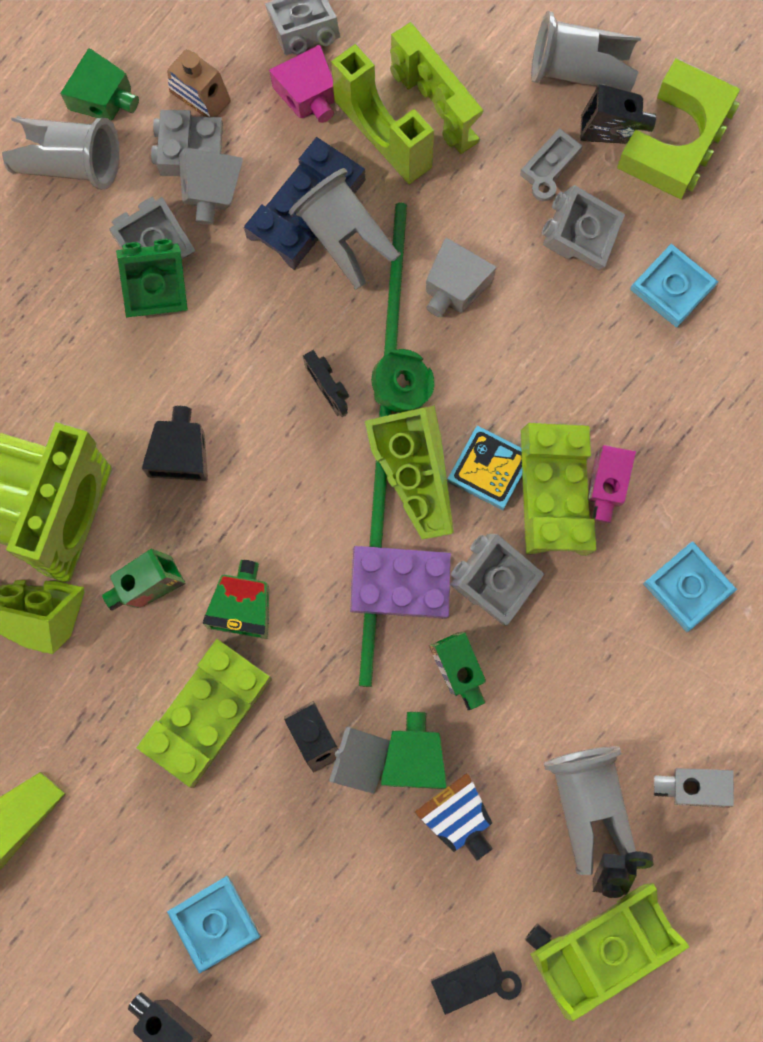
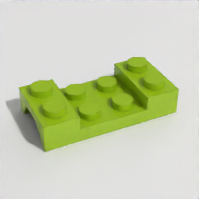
M412 22L392 33L390 71L397 82L402 81L408 90L417 85L421 94L431 99L436 112L444 119L442 135L450 147L454 146L462 154L479 143L480 138L472 130L471 126L483 114V109Z
M528 423L521 429L526 554L547 551H572L581 556H587L596 551L595 519H590L587 459L591 457L590 427L585 425Z
M218 639L214 641L197 664L198 669L161 719L155 721L136 747L190 788L196 786L272 681L270 676Z
M643 884L617 900V904L565 936H558L530 955L564 1018L575 1021L690 947L668 922L658 904L655 885Z

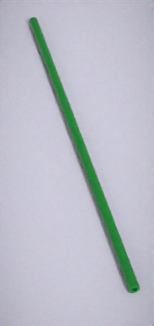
M402 202L395 204L392 245L401 255L395 261H391L384 356L397 349L407 204ZM380 405L379 417L392 415V410ZM376 461L369 547L382 548L387 474L379 461ZM364 613L359 675L360 687H372L377 614Z

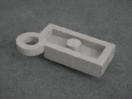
M560 128L521 169L520 176L533 185L532 194L539 201H549L554 197L556 193L554 181L582 151L583 146ZM546 185L550 190L547 193H542L539 191V187Z

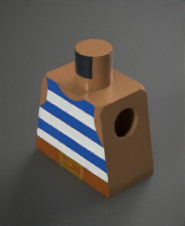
M187 49L184 50L168 68L169 92L204 117H217L231 102L220 72L201 59L197 53Z

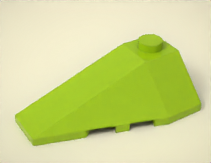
M435 405L366 420L365 425L371 452L387 474V480L391 487H394L403 502V508L421 539L453 534L443 446Z
M15 580L13 584L0 585V635L24 648L54 654L71 637L85 593L84 587L58 581H45L44 586H26V580Z
M39 772L0 797V870L66 794L42 772Z

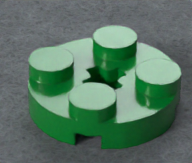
M396 349L383 356L374 366L371 376L376 402L398 413L419 409L432 396L434 390V375L431 368L427 369L426 365L422 362L423 358L418 353L408 349ZM401 374L404 375L406 381H409V385H406L404 388L398 384L396 379Z

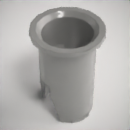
M547 11L542 19L535 43L531 80L532 82L539 83L544 77H550L597 87L599 84L631 92L638 71L621 61L630 60L635 44L641 41V38L639 36L634 37L559 22L554 17L553 12Z
M20 116L11 118L12 121L21 123L26 139L40 145H28L2 152L4 165L10 173L88 180L95 188L100 190L108 189L114 182L119 164V139L113 122L108 118H97L92 124L21 118Z
M342 168L322 180L300 198L289 210V214L291 217H302L352 283L354 290H357L366 284V281L355 255L346 243V240L358 232L363 240L390 262L395 261L401 253L395 249L346 184L345 176L347 175V170Z
M611 746L588 749L562 755L544 762L545 770L551 771L556 777L576 863V874H593L594 833L591 821L603 819L620 855L636 851L615 766L617 756L621 755L620 747Z

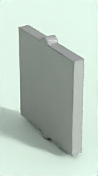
M346 727L339 750L335 752L336 760L329 781L374 794L381 771L384 770V761L390 740Z

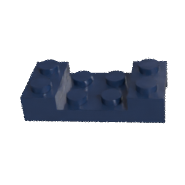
M318 137L312 141L299 157V166L266 206L261 204L244 225L246 238L251 241L260 240L279 253L293 270L296 269L315 245L318 238L302 217L290 216L289 210L322 180L342 168L347 170L345 182L354 194L366 180L364 167Z

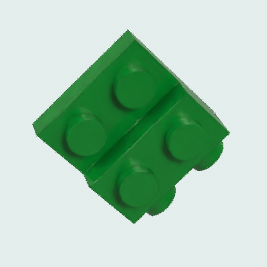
M159 239L154 241V246L141 247L140 243L131 242L123 244L122 250H116L126 318L188 310L181 250L178 243L173 244L170 239Z

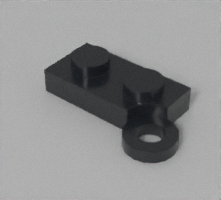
M314 350L303 355L305 368L335 414L341 417L348 414V407L345 400L349 398V394L340 381L334 382L330 375L333 371L324 356L319 358Z
M641 851L630 852L626 855L604 853L593 877V892L602 893L603 896L608 898H619L627 895L637 876V869H646L654 865L653 855Z
M494 952L431 979L445 1015L495 992L503 999H514L519 995L522 988L521 979L516 973L509 970L502 971ZM506 978L514 981V988L509 992L504 991L501 987L502 981Z

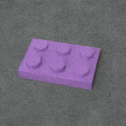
M354 546L350 612L448 618L451 553Z

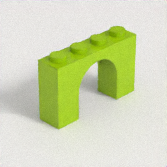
M356 44L333 59L331 66L335 103L410 185L432 168L433 128L415 109L398 121L393 119L378 95L375 85V65Z
M675 58L662 81L657 98L688 113L697 123L700 137L692 143L674 146L665 144L635 129L621 154L617 169L676 198L682 199L687 189L693 191L701 176V174L696 173L699 166H707L714 150L710 149L713 141L719 144L727 129V126L723 125L725 119L732 120L740 105L739 102L735 101L740 88Z

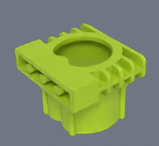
M55 422L46 446L0 433V544L6 545V551L17 559L25 561L44 576L68 582L73 576L112 467L96 448L97 443L87 431Z

